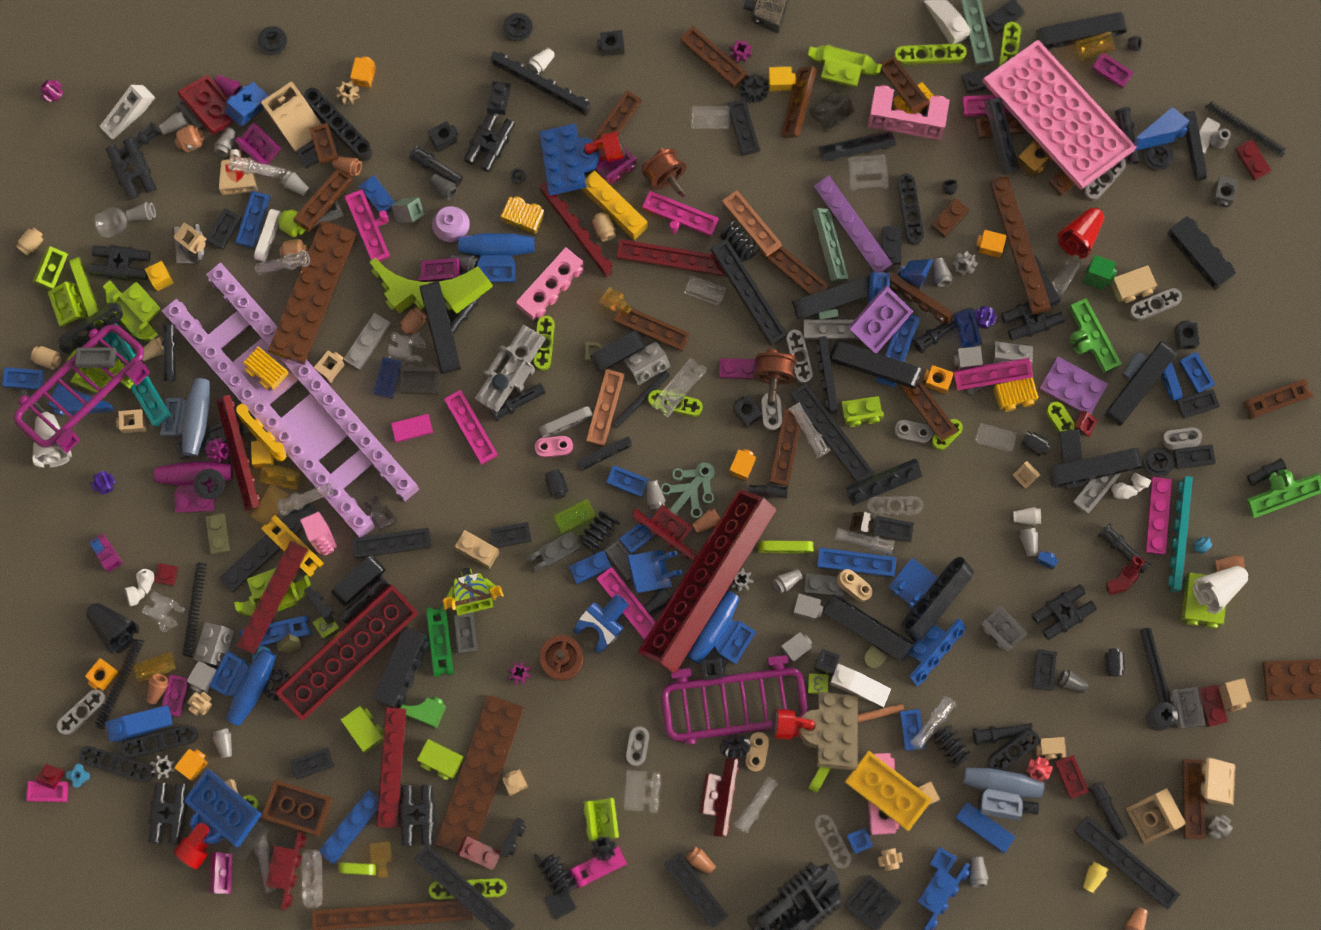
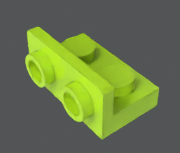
M64 282L48 291L59 326L64 327L77 319L88 318L76 284Z
M879 396L841 402L844 424L850 425V427L860 426L864 422L876 424L884 417Z

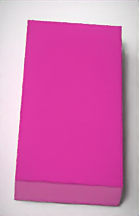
M429 414L391 423L396 443L433 433Z
M28 781L26 801L67 802L69 782H59L53 790L38 784L36 781Z

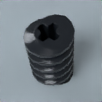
M733 221L723 229L719 237L721 240L727 239L741 262L752 259L760 249L753 250L755 243L749 245L748 242L751 238L744 239L743 237L746 232L739 233L741 226L734 227L737 221Z
M603 511L598 513L600 518L594 517V523H589L590 530L584 529L585 535H579L581 543L594 554H596L593 549L594 547L601 548L598 542H606L603 536H611L608 530H616L613 524L620 525L613 516Z
M1162 702L1148 711L1146 723L1152 730L1162 731L1174 725L1178 718V712L1171 703Z
M948 725L931 735L930 738L937 737L934 743H941L938 748L939 750L946 749L943 756H951L947 762H955L952 767L954 769L966 761L971 752H964L966 745H959L962 739H954L957 732H950L953 726Z
M551 854L539 862L537 867H544L541 874H548L545 880L547 882L552 881L549 887L556 888L554 895L561 894L559 897L561 898L574 890L578 883L571 884L570 882L574 877H566L569 869L562 870L565 863L558 864L561 856L554 857V854Z

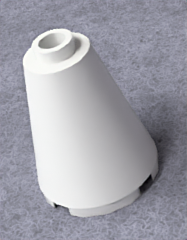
M49 412L41 413L58 430L60 429L53 414ZM36 417L34 432L44 440L50 439L56 432L41 418ZM33 442L32 460L35 466L44 468L43 464H50V467H57L70 461L69 457H72L71 450L66 454L57 443L45 448Z
M1234 566L1200 577L1193 582L1195 583L1193 586L1194 595L1201 606L1204 604L1208 607L1206 611L1216 614L1247 583L1248 573L1244 568Z

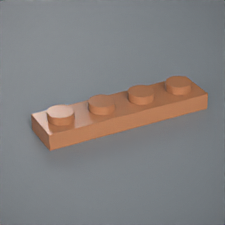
M738 190L722 200L723 205L766 257L782 246L778 238Z
M606 369L588 432L587 443L605 447L625 376L624 373Z

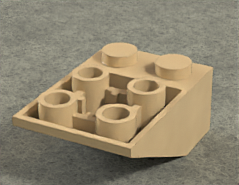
M292 81L261 101L263 109L295 152L313 141L310 128L322 124Z
M1207 758L1206 763H1203L1202 775L1206 779L1205 783L1201 785V795L1209 804L1234 806L1236 771L1234 764Z

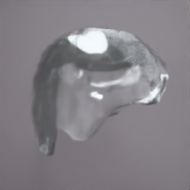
M106 208L95 216L96 229L104 238L118 236L124 232L127 226V217L119 208Z

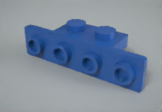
M957 618L947 632L933 625L921 640L914 643L908 654L920 662V664L909 677L916 686H919L921 682L926 680L931 670L939 664L941 658L951 650L956 640L964 634L966 627L959 618Z
M968 863L962 866L955 878L938 868L917 901L932 912L931 917L922 930H933L938 923L935 919L939 913L943 914L949 906L946 903L949 897L956 895L959 890L958 883L960 880L964 881L970 873L968 870L970 865Z

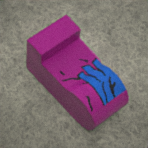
M103 533L89 541L106 571L110 572L123 564V561Z

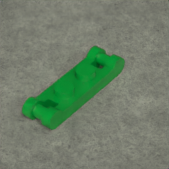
M440 606L438 609L426 608L434 677L447 673L448 675H454L447 609L444 611V606ZM441 616V621L434 622V617ZM446 660L447 666L439 667V661Z

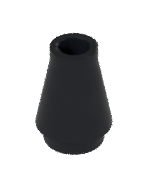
M665 588L659 589L644 607L652 615L654 612L666 607L671 599V595Z

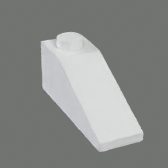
M947 0L924 1V4L950 44H959L968 39L971 31L961 14Z
M130 85L100 125V128L111 139H115L146 111L155 97L143 85Z
M840 664L837 665L829 684L881 707H884L891 690L869 677Z

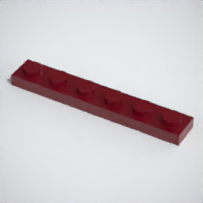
M546 181L540 184L539 187L542 195L607 278L612 274L611 267L613 265L610 260L601 255L600 252L602 251L596 242H591L588 231L585 228L581 229L578 225V218L567 210L566 202L563 199L559 200L556 194L550 196Z
M623 239L619 241L617 259L727 277L713 254Z
M227 395L217 399L216 402L245 511L260 507V499L255 491L254 476L250 472V461L245 453V442L243 437H241L240 423L234 411L235 404L231 400V396Z
M292 541L289 542L237 644L238 647L254 655L256 654L308 549Z
M385 708L377 827L397 828L406 720L405 708Z

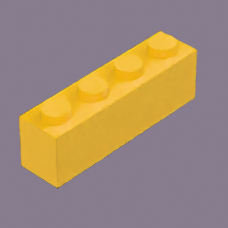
M595 170L586 178L587 187L581 188L582 191L601 210L609 214L610 218L635 241L647 229V221Z

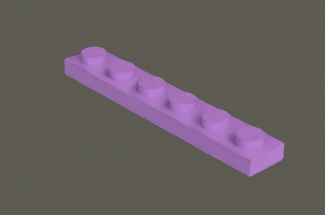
M828 175L814 185L874 272H885L892 267V262L832 178Z

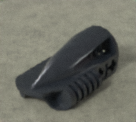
M809 862L805 865V869L802 868L799 870V873L794 874V878L788 879L789 883L785 882L783 887L777 888L779 894L759 908L753 915L747 917L746 920L751 930L815 929L817 927L816 923L818 925L821 924L822 919H827V915L830 916L833 914V911L841 907L840 881L837 873L828 863L816 867L812 862Z

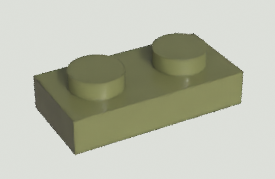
M223 513L206 516L211 555L231 552L226 515Z

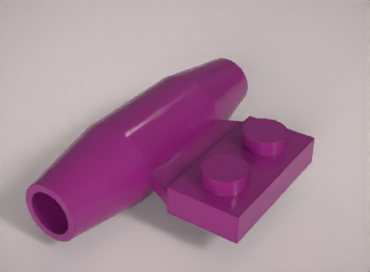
M210 461L175 463L156 467L154 469V480L156 483L178 486L174 493L175 513L215 511V499H204L196 493L194 489L196 475L202 470L212 468L219 471L224 480L228 481L233 479L234 469L232 464ZM209 476L207 482H204L207 485L208 491L211 488L210 484H214L211 476Z

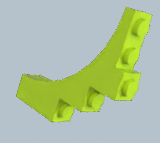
M376 257L370 261L373 266L371 269L377 279L379 277L383 279L381 284L385 288L386 292L384 294L388 298L385 302L391 310L396 309L400 314L413 303L420 310L424 308L419 286L432 282L408 280L385 268ZM478 266L461 276L439 282L445 306L448 310L453 309L456 314L493 287Z

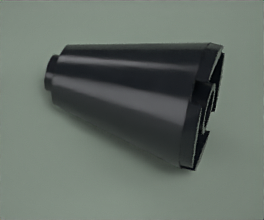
M101 603L91 604L87 608L86 617L108 652L111 654L113 652L121 653L134 642V634L139 633V626L136 622Z

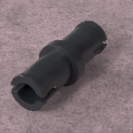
M1279 458L1267 466H1261V469L1246 477L1249 484L1253 487L1265 479L1269 480L1273 472L1277 474L1278 470H1285L1287 467L1283 459Z
M749 484V493L766 497V499H770V497L787 499L788 486Z

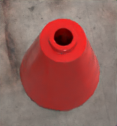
M1089 208L1062 228L1057 234L1059 246L1070 256L1075 254L1079 256V259L1086 258L1090 254L1104 222L1103 212L1099 208Z

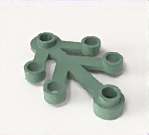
M704 462L700 463L696 469L681 470L677 468L673 471L672 477L676 481L695 477V479L691 483L670 485L664 483L661 485L660 489L664 496L683 492L669 510L677 515L681 507L691 498V517L699 519L702 516L697 488L703 483L704 494L702 500L705 504H711L714 501L710 480L713 478L715 471L711 464ZM702 469H707L709 473L704 475L701 471ZM680 472L682 476L677 478L674 474ZM665 486L670 488V491L667 493L662 490ZM710 495L712 500L706 501L705 496ZM699 510L700 515L694 516L693 511Z

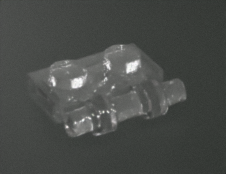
M627 770L624 810L643 812L644 804H649V812L657 813L658 805H660L658 797L659 788L662 785V781H660L661 773H653L652 780H646L647 772ZM646 786L651 787V798L645 797Z

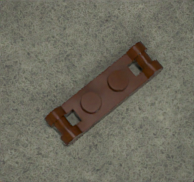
M1302 379L1244 401L1243 404L1250 413L1248 414L1250 420L1313 397L1312 391H1309L1307 387V380ZM1300 388L1302 394L1299 395L1296 389ZM1259 403L1261 409L1257 410L1254 404Z

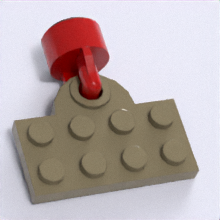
M819 692L818 710H811L805 713L802 718L795 717L793 710L776 709L772 719V736L775 739L785 740L801 737L804 745L817 748V767L856 770L858 767V696Z

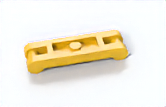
M245 404L238 405L236 411L241 423L276 460H285L286 452L283 444L275 442V437L270 431L266 432L263 429L262 423L257 418L254 420L250 416L248 407Z
M276 515L271 518L267 525L261 528L284 552L290 541L308 549L300 568L309 577L314 574L318 567L324 564ZM278 526L281 531L275 535L272 530ZM310 557L313 562L307 566L304 562Z

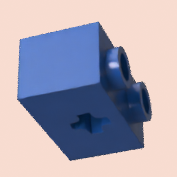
M252 82L248 86H243L237 95H232L228 98L225 113L242 127L263 110L261 101L269 97V95Z

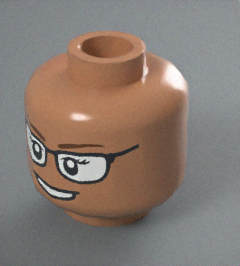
M188 125L177 131L175 144L179 149L191 152L202 146L204 135L199 127Z

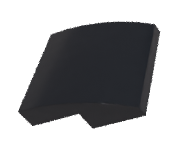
M868 875L844 906L869 928L880 930L902 902L872 876Z

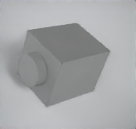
M981 346L959 348L955 353L956 355H953L954 366H957L958 370L983 366Z
M798 594L793 615L815 621L817 616L821 617L823 606L820 605L821 600Z
M799 632L783 644L781 650L793 664L812 649V641L806 634L802 635Z
M198 661L187 680L191 684L190 688L198 693H201L202 690L208 692L210 689L209 684L217 670Z

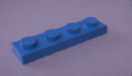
M910 315L893 334L885 356L905 362L920 322V317ZM878 377L876 379V382L892 388L896 386V383Z
M819 548L817 568L839 571L849 569L855 573L894 578L897 557Z
M368 789L318 851L333 865L376 814L378 796Z

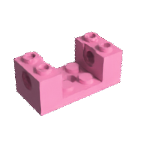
M884 85L875 87L867 127L941 140L950 99H945V97L939 95L931 96L926 117H924L920 113L908 114L902 110L891 111L894 89Z

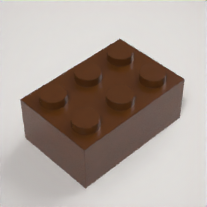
M274 779L261 818L321 837L334 799Z

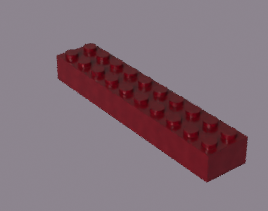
M740 489L737 491L639 648V654L651 663L674 674L676 673L777 509L767 500Z

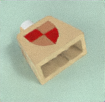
M231 150L230 159L221 162L219 190L222 195L258 191L248 158H241L240 150Z

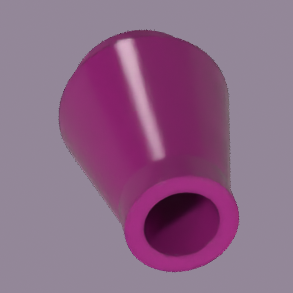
M218 75L214 80L228 97L237 95L242 88L240 82L223 77L222 75Z

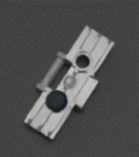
M523 324L510 346L505 347L501 345L499 348L500 352L488 370L483 372V375L488 379L476 395L475 400L498 413L514 387L521 393L524 389V381L528 375L532 376L535 372L530 362L546 338ZM522 348L526 351V355L524 357H517L515 354L516 350ZM505 356H509L510 359L501 373L496 374L495 371Z

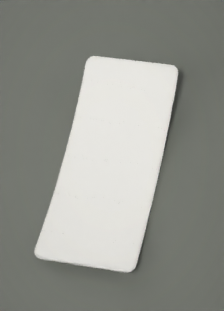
M1210 118L1206 119L1199 132L1203 153L1206 152L1210 144L1211 134L1217 131L1220 123Z

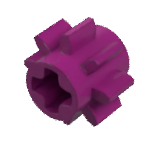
M736 40L735 46H730V50L733 51L730 53V58L734 57L736 63L739 61L746 63V58L752 57V53L749 52L752 49V45H747L746 40L743 42Z
M47 79L39 88L42 92L40 97L46 102L51 100L56 102L63 94V91L60 89L62 84L57 80L52 79L50 81Z
M219 438L209 441L205 448L207 458L212 459V462L218 463L221 460H226L230 452L228 443L223 442Z
M524 661L521 662V665L513 662L514 668L508 669L512 673L509 676V680L515 679L516 686L519 682H523L526 685V678H531V675L527 674L531 668H525ZM516 670L525 671L522 678L514 676L517 674Z

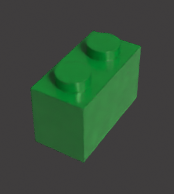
M1094 255L1086 269L1082 283L1104 290L1106 285L1110 286L1117 273V270L1114 269L1116 262Z

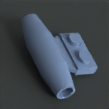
M202 378L194 379L187 401L183 398H166L165 406L171 416L162 422L160 435L164 437H180L182 435V454L187 456H198L206 431L210 406V381Z
M965 768L963 783L985 791L982 796L981 814L1020 821L1023 804L1021 798H1042L1044 791V782L1022 774L992 768Z

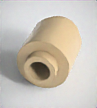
M604 212L596 214L592 224L598 238L602 242L613 239L615 237V228L609 214Z
M28 228L17 241L16 247L27 256L30 253L33 254L44 240L41 238L43 234L36 228L32 230Z
M36 346L32 351L31 360L35 364L51 370L59 367L61 363L59 352L43 346Z

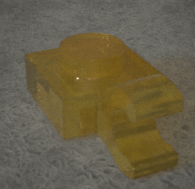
M612 287L608 288L599 301L603 306L614 312L617 308H620L628 314L632 309L623 300L625 296Z
M390 842L370 844L372 865L378 864L379 877L387 878L388 869L386 863L392 862Z

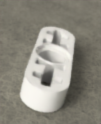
M270 209L255 250V260L266 261L279 225L278 218L281 215V211Z

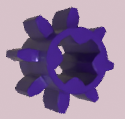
M981 306L980 310H975L972 320L976 321L975 325L977 327L989 329L990 325L994 326L997 315L993 314L994 309Z
M106 471L95 474L93 476L94 481L90 482L95 493L99 491L100 495L113 491L112 485L116 484L111 473L107 474Z

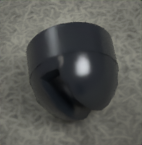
M1130 37L1128 39L1130 44H1127L1128 49L1140 51L1142 47L1141 37Z
M515 168L510 174L511 180L521 184L526 179V173L520 168ZM517 172L521 175V180L515 175Z
M953 179L944 181L942 183L944 193L948 195L955 194L958 188L957 181Z

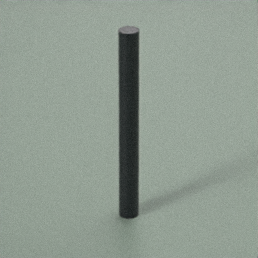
M665 370L612 422L613 426L618 428L649 397L653 390H656L670 377V374Z

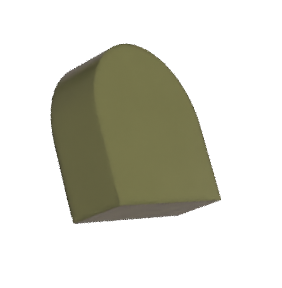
M585 342V362H592L590 355L603 348L601 344Z
M288 634L277 643V650L285 653H295L301 648L300 639L291 634Z
M872 645L864 655V662L867 667L876 669L882 665L888 656Z

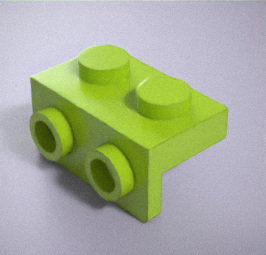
M614 798L585 801L583 812L587 821L586 834L589 837V841H595L602 836L606 838L609 836L610 839L619 838Z

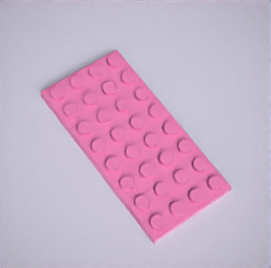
M1039 40L986 76L982 81L997 98H1001L1002 104L1080 190L1136 149L1132 141Z

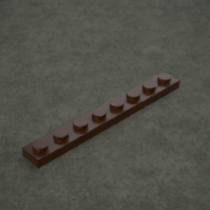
M1009 176L991 179L990 186L1031 314L1049 311L1051 305Z
M458 900L313 910L312 930L473 920V914Z

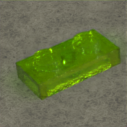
M587 498L553 517L563 534L596 517V514Z

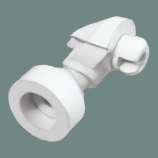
M1133 473L1130 479L1132 482L1131 486L1120 482L1118 484L1114 483L1111 491L1117 499H1129V497L1137 495V492L1148 488L1151 480Z
M142 569L136 574L138 589L133 586L125 588L129 607L138 605L139 601L145 597V594L148 595L154 581V573L152 571Z

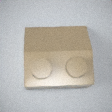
M1167 788L1126 808L1144 844L1186 824Z

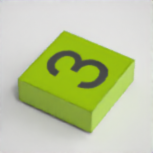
M322 617L312 622L323 639L340 629L336 622L328 626Z
M809 674L808 694L828 693L829 675Z

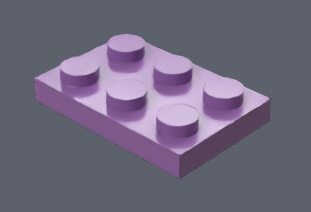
M884 286L848 329L872 352L877 353L913 313V310L888 286Z
M1058 356L1039 390L1080 413L1084 410L1092 414L1108 384Z

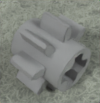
M968 251L963 255L959 253L953 262L956 272L962 273L963 276L967 272L972 274L975 271L974 267L978 264L975 262V255L969 254Z
M742 568L741 572H738L733 579L734 584H732L731 588H738L739 593L744 588L749 591L748 584H753V580L749 579L751 572L745 573L744 568ZM738 577H740L741 579L745 578V584H743L742 582L738 584Z
M165 755L163 759L156 756L157 762L150 763L153 766L150 774L156 773V779H160L161 775H164V778L167 779L169 778L168 772L175 771L171 768V764L174 761L169 762L167 760L168 755ZM164 763L166 770L161 772L158 765Z
M1215 815L1207 826L1211 829L1209 834L1215 839L1220 837L1225 839L1233 828L1229 825L1231 820L1225 815H1221L1220 818Z

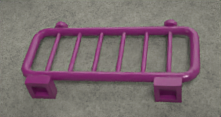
M110 324L103 327L100 331L92 329L88 334L90 340L82 347L93 348L98 342L102 343L105 347H111L102 338L109 332H115L136 351V356L130 362L116 352V357L126 365L116 375H113L107 368H101L112 378L102 389L74 366L75 353L30 397L24 395L19 399L18 404L20 407L14 414V422L37 445L47 448L57 443L67 454L80 441L75 432L71 430L73 426L126 375L137 386L150 373L145 364L141 362L144 357L143 347L121 327ZM71 368L98 391L88 402L83 400L60 379ZM57 381L84 405L74 416L47 393ZM43 395L70 418L59 430L32 406ZM29 408L56 432L50 439H42L22 420V415Z
M787 655L767 658L768 667L773 666L772 670L728 675L719 679L688 681V677H691L690 668L677 670L675 674L671 672L672 680L676 679V683L666 685L661 692L666 734L674 741H684L685 745L695 744L696 739L772 729V721H768L763 679L778 677L782 709L787 710L782 676L792 675L796 678L801 710L798 718H802L808 712L803 675L795 668H784V665L788 664ZM759 679L765 722L749 724L743 681ZM739 682L745 725L730 727L724 684ZM720 685L725 728L710 729L705 686ZM701 687L706 730L691 732L685 689ZM681 690L687 733L677 734L673 731L668 698L671 691Z

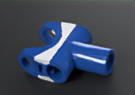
M615 594L603 609L594 602L581 616L573 632L578 635L584 628H595L599 632L600 637L594 651L599 654L623 631L624 628L616 620L629 604L618 594Z

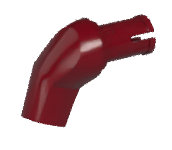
M1134 556L1130 564L1122 568L1118 578L1106 582V589L1109 595L1126 592L1138 579V571L1144 565V560L1140 556Z

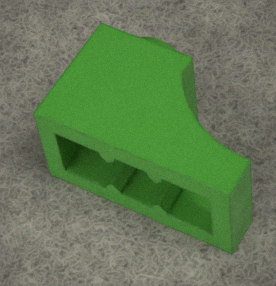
M433 696L432 699L426 698L422 704L416 706L402 704L401 708L406 709V716L438 728L446 706L442 704L443 700Z

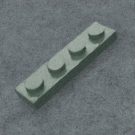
M961 0L965 22L971 30L968 37L975 66L993 63L994 58L981 0Z
M817 208L812 212L827 263L828 274L831 281L844 282L849 278L830 209Z

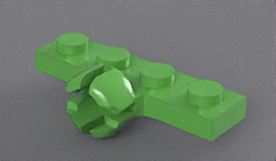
M1087 298L1070 305L1068 308L1079 327L1078 331L1070 335V345L1078 343V347L1073 348V350L1078 354L1091 351L1103 373L1119 367L1122 363Z
M1278 470L1279 476H1276V472H1273L1269 477L1270 490L1247 499L1251 517L1257 518L1321 494L1320 474L1315 473L1294 481L1292 472L1288 470Z

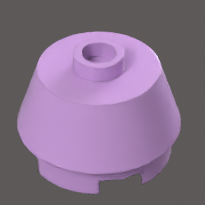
M444 207L435 214L432 220V228L435 235L445 242H456L459 240V237L465 236L469 230V218L458 207Z

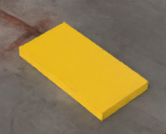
M870 751L866 753L859 762L857 769L853 770L845 781L846 784L907 831L911 829L932 801L929 796Z

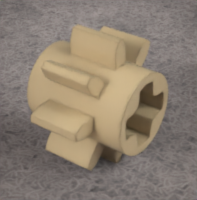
M342 81L341 87L336 88L339 92L337 98L338 100L342 99L344 105L346 103L354 104L355 98L359 99V95L356 93L359 91L358 86L353 87L352 81L349 83Z
M196 692L188 701L190 705L188 710L196 716L199 713L203 716L212 707V704L209 702L212 698L205 692L201 694Z
M896 849L881 851L882 856L878 857L879 867L884 866L885 871L899 869V863L903 862L901 853H896Z

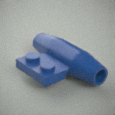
M480 233L459 237L458 248L461 253L481 256L477 266L491 283H516V264L512 256L535 252V238L513 233Z
M729 590L725 592L686 657L700 664L715 647L720 656L734 665L737 664L756 633L755 630L743 622L732 620L740 600L739 596Z
M262 649L252 664L248 666L244 659L232 652H226L209 686L223 695L233 696L226 717L229 722L240 726L255 707L270 678L277 657L274 653Z

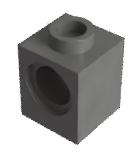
M1220 176L1215 183L1211 203H1215L1219 207H1230L1235 199L1238 180ZM1221 190L1226 191L1228 196L1222 195Z

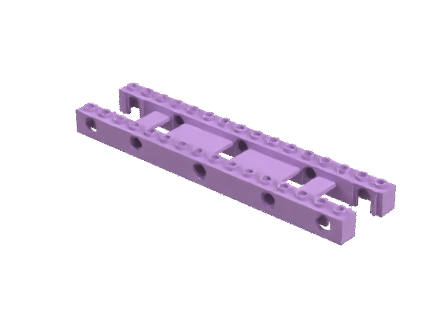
M220 262L206 275L212 287L219 289L224 295L227 304H231L236 310L233 315L210 334H207L200 322L190 315L182 301L179 302L175 299L162 312L172 324H175V328L236 398L248 407L250 414L262 423L264 430L272 433L275 437V442L283 444L286 455L359 538L364 537L375 528L371 517L367 516L360 509L356 500L344 490L346 486L371 465L380 473L383 481L386 480L393 486L399 499L402 498L404 502L419 490L418 485L307 360L305 365L268 352L277 329L276 324ZM250 326L259 334L261 339L232 362L221 349ZM258 346L289 373L274 391L270 388L266 390L259 384V378L256 376L252 378L244 371L246 367L243 362ZM299 381L310 394L281 418L270 404ZM348 437L356 444L359 451L330 474L319 460Z

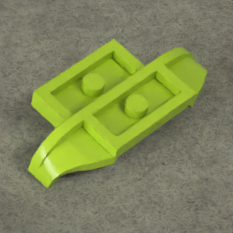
M831 45L817 48L810 47L808 57L811 60L824 64L821 75L822 80L857 88L860 74L878 75L882 66L875 63L866 54L851 52L832 47Z
M110 280L103 285L107 304L113 302L120 304L123 311L120 321L134 337L150 342L158 336L157 332L154 331L148 322L157 316L162 309L138 282H135L123 293Z
M74 350L71 353V355L67 358L66 361H68L76 353V350ZM115 358V367L107 369L113 375H116L125 365ZM78 368L100 389L112 379L101 368ZM75 373L70 381L74 386L94 394L98 393L78 373ZM127 375L120 381L129 389L133 385V382H131Z
M276 568L247 579L252 596L249 597V601L234 602L238 613L252 616ZM308 575L304 576L299 582L294 583L292 581L277 612L297 605L305 597L304 589L311 586Z

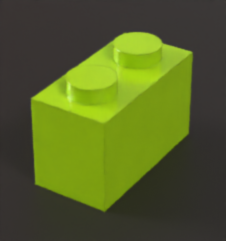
M51 246L47 247L32 283L49 290L54 289L68 254Z
M359 706L342 718L341 721L362 751L367 753L383 741L382 735L384 731L379 724L374 725L370 720L373 716L367 708L363 710Z
M428 739L417 761L421 763L420 767L427 771L434 769L438 771L437 775L448 781L449 777L455 778L464 757Z

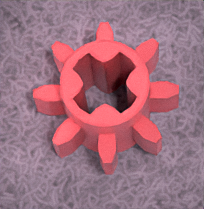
M1038 756L1037 759L1030 760L1026 772L1030 773L1031 778L1042 781L1044 778L1048 780L1053 767L1049 766L1048 760Z

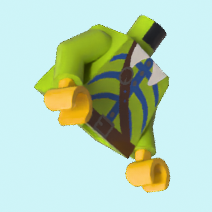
M464 568L460 572L461 577L454 580V586L450 587L447 597L443 599L444 611L447 608L456 609L459 616L493 608V601L496 600L495 597H504L500 586L494 585L489 579H483L481 573L473 574L471 568Z

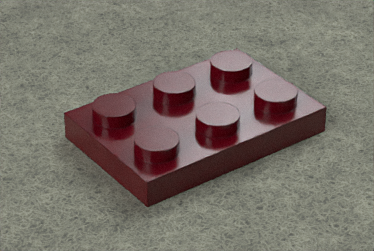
M208 74L178 91L177 95L211 135L235 122L225 113L228 97Z

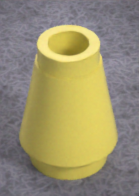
M1096 862L1089 865L1083 888L1093 893L1107 876L1106 872L1108 869Z

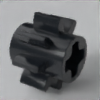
M609 836L607 838L599 837L595 842H592L594 848L591 849L593 856L597 857L598 861H608L612 856H615L614 849H616L614 841L610 840Z

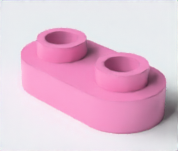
M567 436L540 438L535 443V452L541 458L567 456L573 450L572 440ZM562 442L567 444L565 448L560 447ZM546 444L548 448L542 450L541 445Z

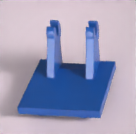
M663 550L628 555L627 560L635 592L642 593L671 588L670 579L681 575L682 571L678 570L668 573L665 561L677 556V551L664 554Z
M911 558L888 588L894 592L893 595H898L909 604L910 608H914L938 577Z

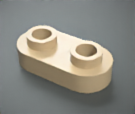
M846 569L838 574L837 583L839 587L855 600L864 602L872 596L871 586L852 570Z
M761 732L754 733L749 739L751 749L746 755L745 764L752 772L762 770L766 762L769 740ZM761 739L763 744L758 746L755 740ZM753 758L759 759L758 765L752 763Z

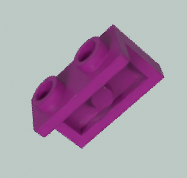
M253 123L242 137L235 139L238 148L244 153H248L251 156V161L258 166L269 165L281 150L257 124Z
M625 146L626 156H624V159L611 162L603 160L597 163L595 171L608 184L618 182L623 174L626 172L630 173L636 168L637 158L633 157Z
M449 258L421 261V277H418V281L440 282L458 277L459 259Z

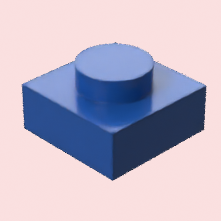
M1044 551V553L1040 552L1035 562L1053 570L1059 559H1056L1054 554Z
M865 828L847 835L854 854L873 846Z
M938 847L929 865L936 869L940 868L948 874L957 857Z

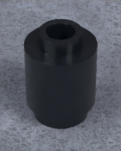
M1028 431L1021 442L1025 449L1039 457L1041 454L1046 455L1051 446L1048 444V439L1034 431L1033 433Z
M559 469L546 473L545 482L550 497H555V499L565 497L569 490L563 473H560Z
M1111 648L1105 653L1106 672H1108V677L1124 676V671H1126L1124 652H1120V648Z

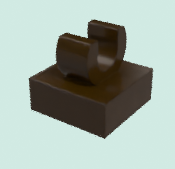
M867 512L853 513L850 532H872L868 528L869 523H874V520L870 518V514Z

